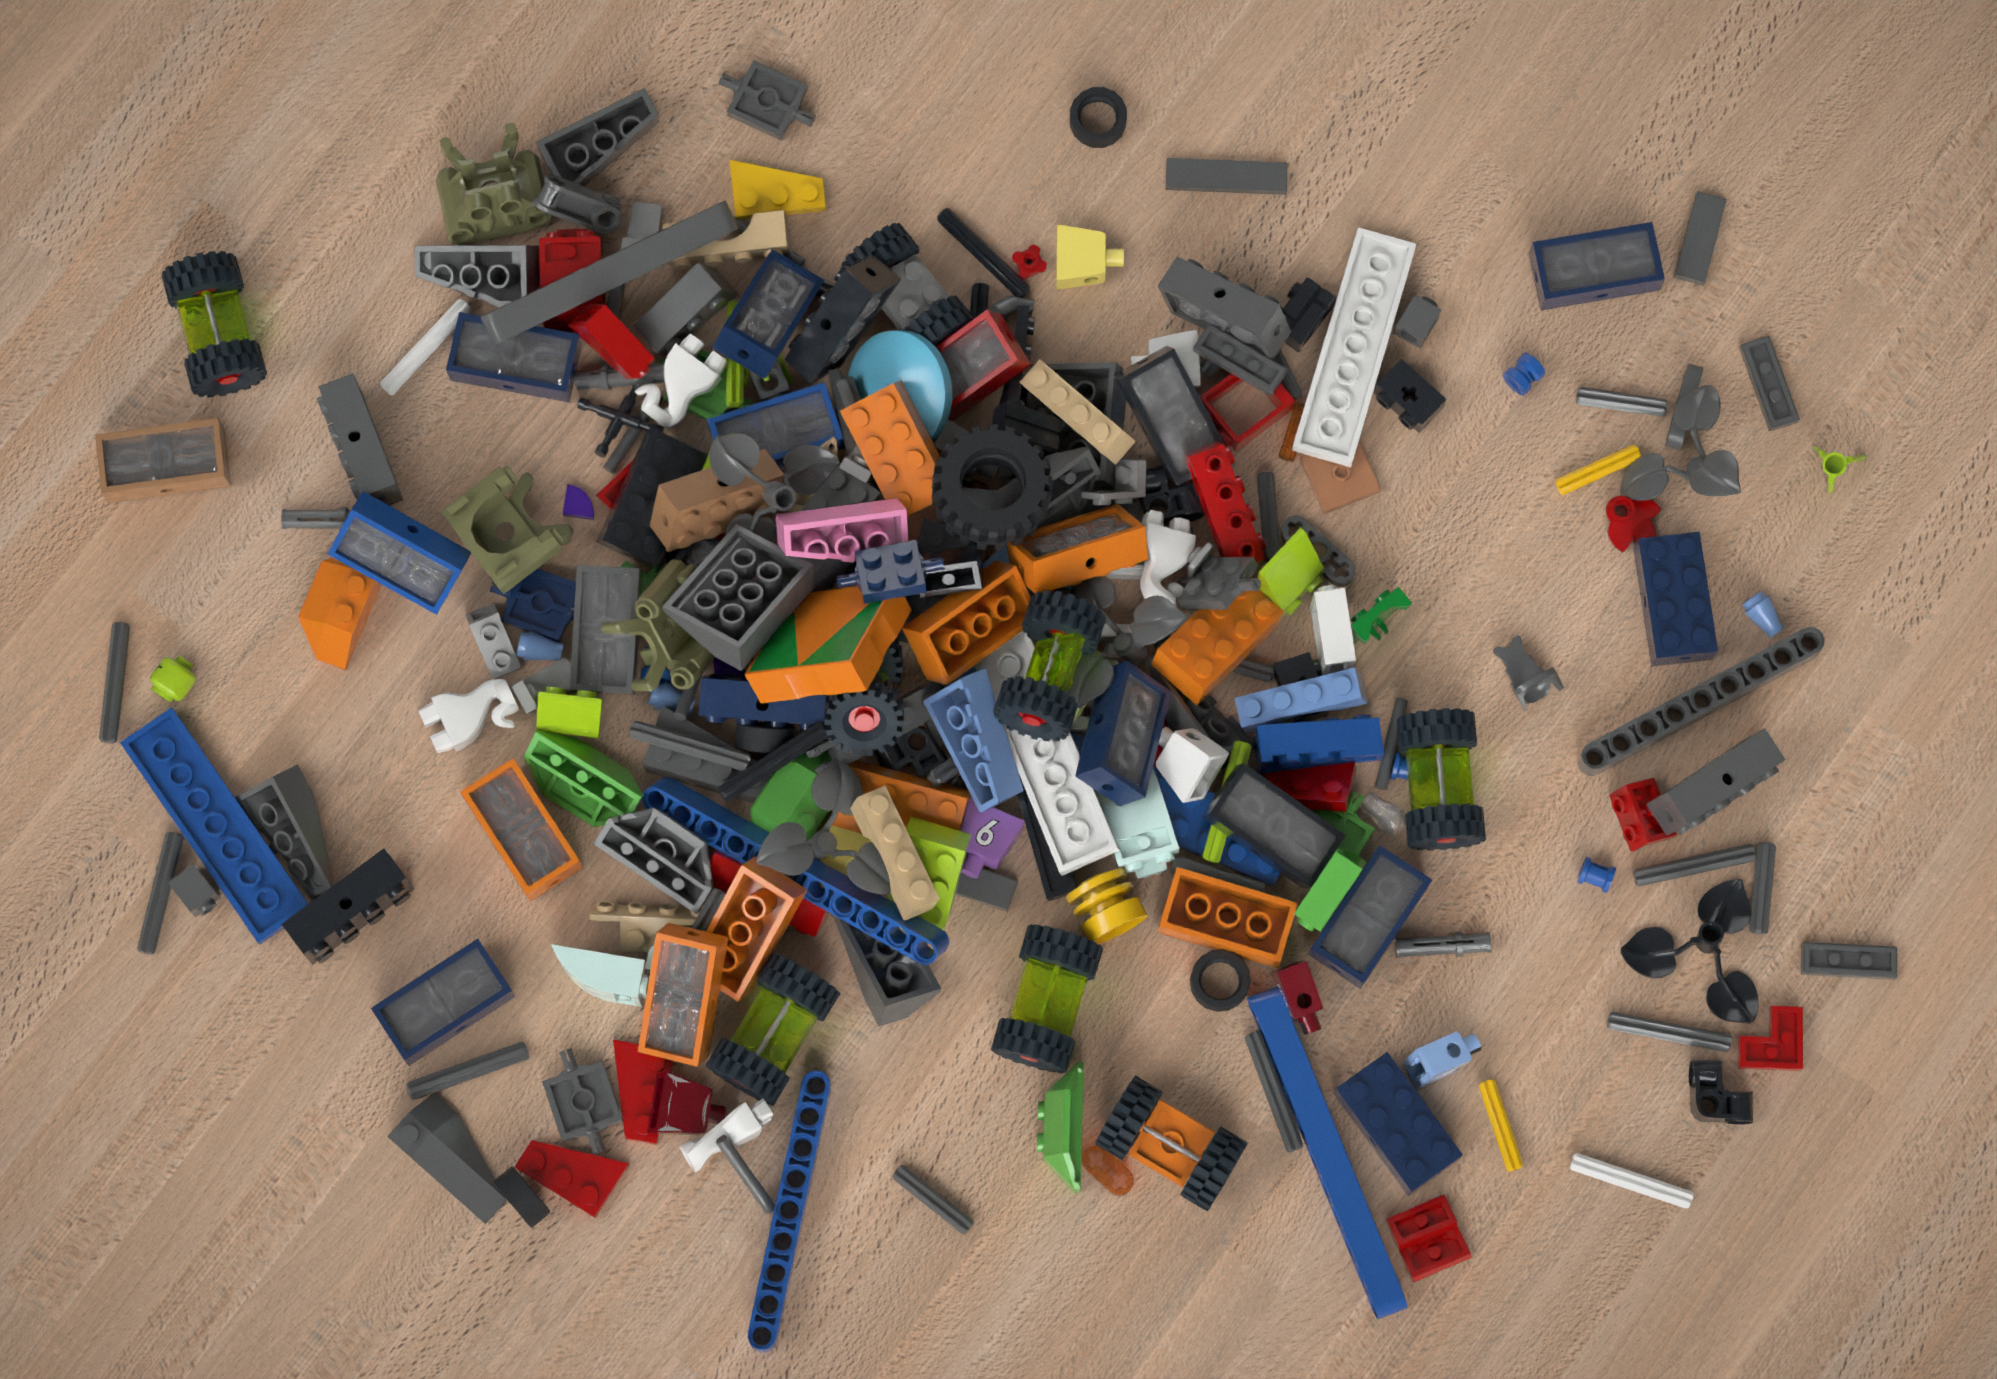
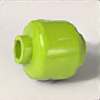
M178 656L176 660L171 657H164L150 675V682L153 684L151 690L169 703L173 699L182 701L196 683V676L191 672L194 666L181 656Z

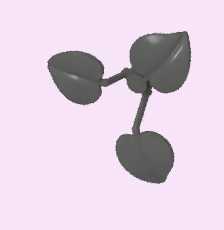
M1712 385L1701 386L1686 394L1677 403L1673 414L1674 421L1680 429H1691L1690 433L1700 456L1689 461L1686 472L1671 465L1664 466V458L1660 454L1651 453L1639 457L1628 467L1623 476L1620 488L1622 496L1638 501H1646L1658 497L1668 485L1669 477L1666 472H1672L1683 477L1686 481L1689 480L1691 488L1700 495L1728 496L1741 493L1739 466L1735 456L1726 450H1717L1706 455L1697 435V429L1708 430L1712 428L1720 415V397Z
M742 433L718 435L713 440L710 448V464L715 476L727 485L736 486L747 475L764 487L763 498L769 504V507L757 510L754 513V517L748 513L737 515L729 523L726 535L738 524L773 543L775 537L774 522L772 519L761 515L769 512L775 513L777 509L781 511L790 509L796 501L795 492L801 495L815 493L840 462L835 455L819 446L811 444L797 445L790 449L783 459V464L787 471L783 478L784 484L778 481L768 483L750 471L757 465L760 457L759 447L754 439Z
M1092 577L1083 580L1078 585H1074L1070 594L1075 595L1074 598L1078 600L1081 598L1087 600L1088 605L1094 604L1098 611L1103 612V617L1106 618L1105 622L1117 634L1114 640L1116 654L1101 653L1097 657L1095 654L1088 652V655L1078 656L1071 664L1067 674V688L1070 697H1074L1075 703H1078V708L1081 709L1087 702L1099 697L1113 682L1115 676L1114 666L1107 659L1116 660L1119 663L1125 660L1133 665L1141 664L1148 654L1146 645L1156 643L1171 634L1187 620V616L1167 598L1158 595L1151 596L1143 600L1134 611L1135 622L1130 624L1132 634L1123 633L1103 611L1104 608L1114 602L1116 597L1115 587L1108 577Z
M835 761L816 775L811 786V795L815 804L822 810H832V814L825 826L822 827V830L814 834L810 839H806V832L800 824L786 822L778 825L763 841L757 856V864L769 867L782 874L799 875L809 869L814 858L821 861L829 855L833 858L837 856H852L854 859L846 867V872L852 883L862 890L871 893L891 894L886 866L873 842L864 844L860 848L859 853L855 850L836 849L837 841L835 836L829 832L830 827L837 818L838 812L844 815L853 814L850 807L857 797L863 795V790L856 773L845 763Z

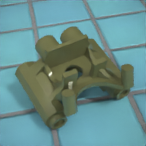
M508 123L505 126L507 135H505L501 152L492 154L493 159L484 163H475L474 158L466 160L456 147L452 146L449 138L444 137L440 140L444 156L455 167L443 168L439 171L436 178L447 237L453 244L460 246L466 243L487 241L531 231L537 227L543 228L550 222L552 215L543 212L532 203L534 197L539 196L545 185L539 157L530 150H522L516 154L513 160L519 141L518 131L514 123ZM488 183H497V184L485 186V185L488 184Z
M507 465L504 468L500 466L441 510L443 516L503 594L563 549L561 545L570 543L573 535V529L568 524L543 526L529 518L525 511L524 500L532 489L534 478L527 472L518 481ZM515 487L511 496L507 499L504 494ZM503 523L513 525L515 531L513 537L507 541L500 540L496 534L497 528Z
M672 559L636 600L635 610L637 618L605 621L601 625V630L605 634L629 633L630 636L641 634L649 643L650 648L642 649L639 653L645 665L651 666L645 679H635L631 682V688L634 691H653L656 689L665 667L671 670V682L676 688L689 689L696 683L715 658L712 653L662 609V606L696 570V567L692 564L686 566L682 561Z

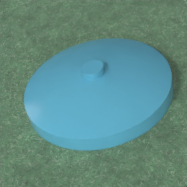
M907 330L881 332L868 339L859 348L851 362L848 376L854 378L861 399L902 380L932 441H935L947 423L952 405L950 373L945 360L937 348L925 337Z

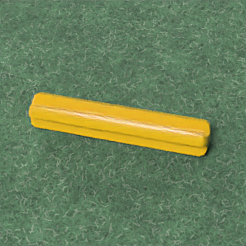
M1632 444L1556 479L1555 486L1560 495H1565L1631 465L1636 459L1641 457V453L1638 447Z
M1494 1079L1483 1081L1479 1084V1090L1506 1170L1508 1172L1519 1170L1523 1167V1161L1496 1081Z

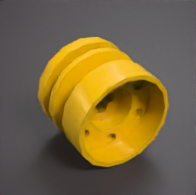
M1124 868L1097 874L1082 882L1066 896L1069 906L1080 904L1073 910L1075 917L1090 914L1091 917L1081 925V929L1088 940L1095 941L1097 944L1104 943L1126 933L1148 918V914L1139 897L1126 900L1123 898L1133 889L1131 882L1120 884L1127 878Z

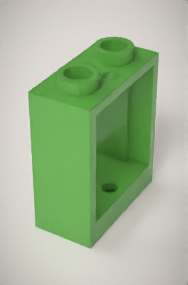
M1340 844L1294 914L1299 917L1297 922L1310 931L1317 929L1321 932L1367 861Z

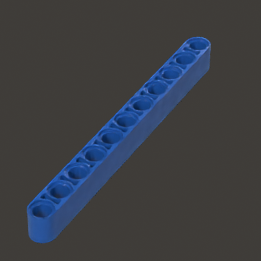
M670 777L659 779L643 793L642 801L646 809L657 807L707 841L708 845L742 864L758 856L760 847L769 834L768 831ZM816 858L813 859L811 866L804 873L799 875L784 874L807 889L804 899L920 964L929 965L933 963L949 947L948 935L941 928L918 915L904 921L896 903L880 894L862 890L852 883L848 876ZM900 927H901L902 929H904V931L906 932V934H904V933L901 931ZM927 942H928L929 944H931V946L933 947V949H931V948L928 946Z
M1276 986L1247 997L1252 1015L1259 1031L1262 1033L1278 1079L1375 1317L1379 1320L1408 1308L1402 1288L1279 988Z

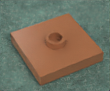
M1360 441L1358 442L1351 467L1309 455L1300 457L1301 464L1323 514L1368 498L1381 491Z

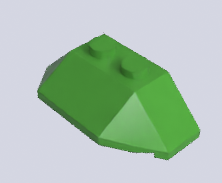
M537 730L523 756L526 764H529L532 776L541 794L593 827L604 826L610 817L635 812L643 797V793L629 769L577 737Z
M826 750L821 755L809 758L805 752L774 772L750 808L751 823L769 833L782 823H797L804 828L806 839H810L828 813V811L822 810L815 804L811 795V786L817 775L815 768L832 759L829 752Z
M1082 1062L1076 1063L1045 1093V1101H1038V1120H1044V1133H1037V1152H1043V1161L1073 1193H1080L1084 1082V1063Z

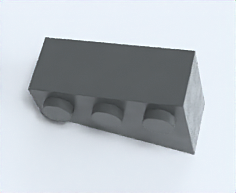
M698 262L633 326L657 353L667 355L675 343L680 345L690 333L692 334L697 331L704 323L728 305L729 301L739 296V293L716 268Z

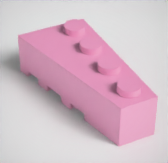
M898 498L776 514L778 545L786 556L823 560L830 558L854 563L856 561L854 551L908 541L907 510Z

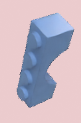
M1356 668L1235 698L1241 728L1248 733L1255 732L1257 725L1280 724L1293 717L1308 713L1329 710L1339 711L1368 703L1362 673Z

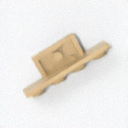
M602 900L591 905L589 920L620 922L619 951L648 953L649 949L655 945L656 932L667 923L681 926L693 925L699 913L695 914L688 908H678L676 904L670 903L662 904L658 907L647 906L643 902L619 905L613 901Z

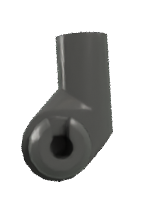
M1007 296L994 303L991 311L1001 314L1006 322L1007 315L1017 312L1018 305L1030 306L1029 315H1032L1034 300Z

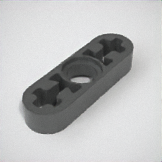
M1688 363L1676 405L1686 394L1699 387L1703 367ZM1674 416L1671 420L1665 446L1680 450L1687 430H1682L1676 425Z
M1290 516L1283 522L1281 537L1285 543L1291 538L1288 535L1290 531L1288 526L1291 525L1295 528L1299 525L1306 532L1307 536L1309 534L1313 536L1309 539L1312 545L1321 544L1326 548V556L1320 559L1322 565H1325L1330 560L1331 555H1334L1335 558L1332 562L1338 568L1347 567V577L1341 575L1337 578L1334 575L1336 569L1329 563L1328 567L1324 568L1322 574L1326 580L1337 587H1344L1351 583L1355 574V566L1345 554L1304 518Z

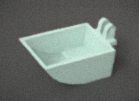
M1152 769L1146 797L1118 806L1095 790L1120 850L1113 853L1117 867L1124 868L1126 873L1136 872L1137 879H1146L1150 875H1159L1163 871H1167L1166 862L1175 859L1174 855L1179 854V847L1154 769Z
M551 944L564 971L575 984L587 993L604 1001L638 1007L643 1006V1001L647 995L648 974H650L654 946L649 949L647 962H645L643 959Z

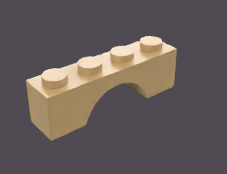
M784 210L755 213L748 228L740 236L727 241L714 240L668 262L670 267L675 266V269L683 270L692 268L693 264L698 262L705 263L707 266H718L723 264L724 260L733 259L737 263H746L753 261V257L765 256L766 258L771 249L782 255L790 253L787 216ZM676 223L663 224V229H666Z
M1040 359L1020 381L1026 389L1115 465L1136 442Z
M886 786L857 797L850 809L863 836L873 842L884 861L889 875L891 895L903 920L906 921L932 910L940 898Z

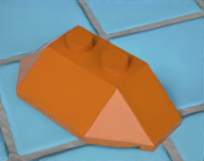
M333 557L321 561L298 618L316 659L346 671L382 584Z

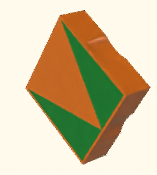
M858 586L810 592L756 654L745 676L760 703L794 700L812 695H836L847 692L867 691L883 662L887 649L898 636L912 609L905 596L864 604L863 594Z

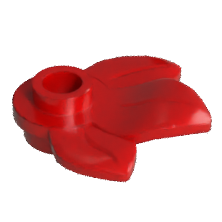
M1622 495L1613 497L1606 506V516L1610 521L1607 534L1612 545L1617 550L1624 552L1629 547L1631 541L1636 543L1638 538L1655 537L1656 530L1650 519L1658 515L1661 508L1652 499L1638 501ZM1618 507L1624 508L1626 515H1617L1615 509Z

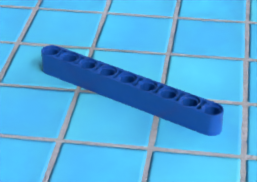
M821 1071L807 1073L801 1084L748 1329V1341L751 1347L760 1353L769 1352L776 1346L831 1094L829 1078ZM815 1079L823 1081L825 1083L824 1091L820 1094L810 1093L808 1085L811 1081ZM813 1110L819 1115V1119L814 1125H805L801 1122L802 1114L805 1111ZM801 1141L809 1142L812 1145L811 1153L805 1157H800L794 1152L796 1144ZM800 1172L805 1176V1182L801 1187L793 1188L788 1184V1178L792 1173ZM793 1203L799 1208L795 1218L786 1219L781 1215V1209L785 1204ZM782 1234L792 1238L791 1246L784 1251L774 1247L775 1239ZM773 1266H781L785 1270V1276L779 1282H772L767 1277L769 1269ZM767 1297H773L778 1301L777 1310L771 1314H766L761 1310V1303ZM767 1329L771 1332V1340L768 1344L758 1345L754 1342V1335L757 1330Z

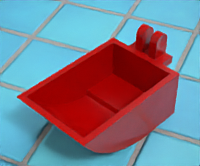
M587 228L557 229V232H548L546 237L539 238L540 287L542 288L604 258L601 236H595L594 231H588ZM605 293L543 322L544 328L575 333L568 325L589 304H605Z

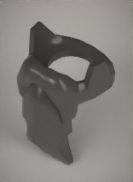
M1520 636L1514 637L1509 647H1496L1493 649L1494 655L1505 665V673L1512 681L1510 683L1511 688L1525 711L1528 710L1526 703L1537 702L1548 694L1551 683L1559 691L1564 689L1554 667L1544 671L1540 666H1536L1530 655L1525 653Z

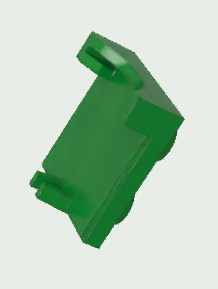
M1399 587L1392 592L1388 589L1385 590L1374 600L1376 604L1369 611H1366L1364 608L1351 618L1354 644L1359 640L1365 644L1369 641L1370 635L1379 641L1382 637L1374 628L1378 626L1387 635L1389 631L1384 620L1396 610H1407L1412 606L1410 599Z

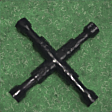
M632 385L629 395H625L618 410L603 404L600 406L593 404L589 399L583 397L579 399L578 409L583 411L590 410L597 413L600 417L611 420L605 431L606 436L594 451L599 457H606L612 439H616L623 425L636 430L643 429L648 431L655 428L663 432L664 427L662 425L649 424L644 422L642 418L629 414L636 403L635 398L637 394L635 390L642 385Z

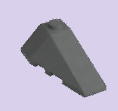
M539 245L414 246L416 277L465 293L467 296L487 301L497 307H502L535 291L540 281Z

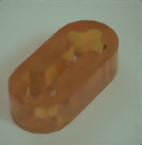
M1097 1145L1090 1146L1085 1150L1082 1156V1166L1092 1178L1113 1196L1122 1197L1130 1193L1133 1188L1134 1178L1129 1169L1111 1153ZM1092 1153L1096 1156L1101 1153L1103 1155L1102 1163L1107 1169L1104 1171L1098 1165L1093 1168L1090 1167L1091 1159L1088 1155ZM1112 1171L1118 1177L1124 1174L1127 1177L1125 1180L1127 1188L1118 1187L1114 1189L1112 1187L1114 1180L1108 1173Z

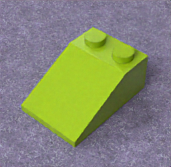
M1302 528L1259 571L1257 577L1261 581V588L1259 590L1284 611L1282 618L1286 613L1290 616L1293 615L1303 603L1300 600L1307 591L1312 594L1323 582L1321 576L1324 567L1306 532Z

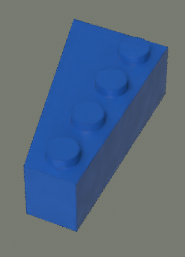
M1369 714L1357 715L1347 720L1329 718L1314 722L1303 721L1257 725L1253 738L1259 774L1349 762L1381 761L1384 756L1379 718H1371Z

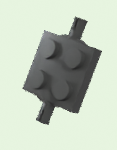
M757 61L752 62L748 72L740 80L726 73H723L722 78L719 80V85L734 91V97L727 110V116L778 140H782L787 128L794 120L802 122L809 127L815 121L816 115L801 109V102L808 91V85Z
M1209 557L1202 563L1201 569L1194 577L1179 578L1180 580L1177 583L1185 590L1177 601L1183 609L1227 610L1234 599L1242 592L1259 591L1261 581L1258 578H1251L1259 565L1253 557Z
M566 1049L569 1062L565 1051L559 1052L565 1070L558 1076L544 1080L542 1083L562 1142L578 1137H588L593 1154H598L595 1141L598 1143L600 1152L606 1150L600 1132L609 1126L623 1122L603 1061L588 1066H577L573 1049Z

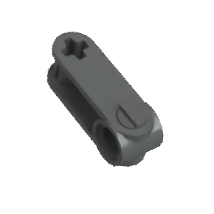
M551 174L545 176V185L539 196H535L532 201L543 212L584 226L600 234H609L616 231L622 222V214L620 213L622 205L619 198L606 193H600Z

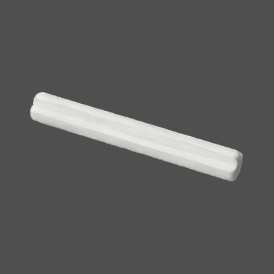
M458 299L380 382L381 388L387 394L394 395L454 331L459 312L466 314L471 312V307L464 300Z
M1579 1153L1573 1155L1570 1163V1169L1683 1208H1689L1693 1200L1694 1193L1692 1191Z

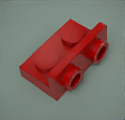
M1655 778L1626 784L1609 795L1612 808L1617 815L1624 839L1631 852L1637 851L1646 845L1669 840L1677 835L1676 832L1666 835L1646 805L1661 795Z

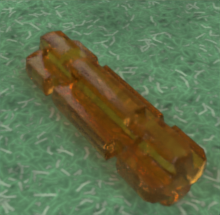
M1295 403L1292 417L1289 420L1283 439L1285 444H1282L1279 452V458L1284 461L1293 462L1297 452L1292 451V447L1305 407L1303 403Z

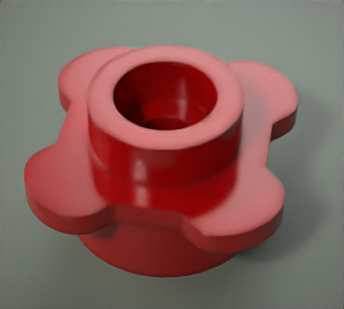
M1030 245L1027 250L1022 252L1016 251L1012 255V261L1017 264L1018 274L1023 279L1035 276L1039 272L1043 273L1047 269V263L1042 260L1040 248L1037 245ZM1027 260H1032V264H1027Z

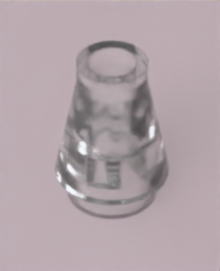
M1370 793L1362 802L1361 808L1368 813L1383 834L1388 833L1394 837L1405 826L1403 809L1379 798L1374 793Z

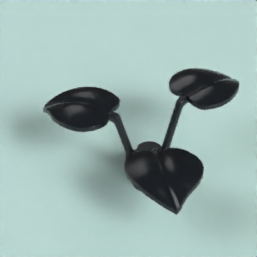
M1742 879L1723 882L1703 895L1697 909L1698 917L1703 924L1700 926L1696 937H1691L1688 942L1678 949L1673 950L1674 940L1667 931L1658 927L1640 930L1621 947L1620 953L1625 962L1634 971L1649 978H1663L1673 973L1676 968L1674 956L1681 954L1693 945H1696L1703 953H1713L1716 975L1719 982L1711 984L1707 990L1706 1002L1708 1008L1715 1016L1725 1021L1746 1024L1754 1022L1759 1008L1756 987L1752 980L1740 971H1733L1725 978L1723 977L1720 958L1721 950L1719 949L1724 933L1734 934L1742 931L1750 921L1751 907Z

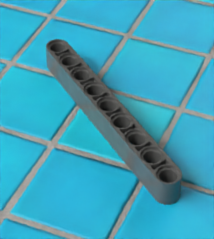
M725 200L499 307L480 318L493 345H496L739 229Z
M1815 627L1804 628L1590 742L1583 748L1578 757L1577 764L1582 773L1589 776L1598 775L1813 660L1824 646L1825 639L1822 632ZM1801 639H1811L1815 644V649H1805L1802 646ZM1781 652L1785 654L1788 658V664L1778 663L1775 660L1774 653ZM1748 667L1758 668L1761 671L1762 678H1752L1748 674ZM1721 682H1731L1735 687V692H1725L1721 688ZM1694 696H1704L1708 701V707L1702 708L1697 706L1694 702ZM1671 709L1678 711L1682 717L1681 721H1671L1667 716V711ZM1640 725H1651L1654 728L1655 735H1643L1640 731ZM1616 738L1625 740L1628 749L1625 751L1617 750L1613 745V740ZM1586 754H1597L1601 759V764H1589L1586 760Z

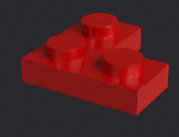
M1769 1007V1037H1738V1069L1802 1071L1803 1007Z

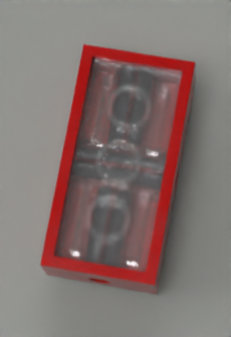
M987 309L936 346L945 360L952 383V405L948 420L953 422L1031 365L1001 314Z

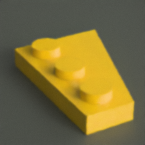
M729 160L735 218L740 220L752 219L755 213L784 210L786 215L826 211L823 178Z

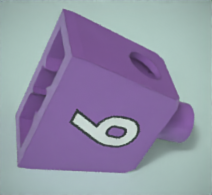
M970 798L961 831L972 835L962 873L977 879L983 865L997 870L1022 834L1025 821L994 807L980 813L973 798Z

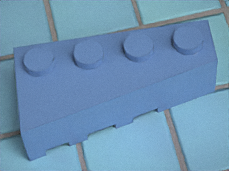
M986 668L957 680L923 701L980 813L1024 791L1004 725L998 722L999 719L994 717L993 710L996 699Z

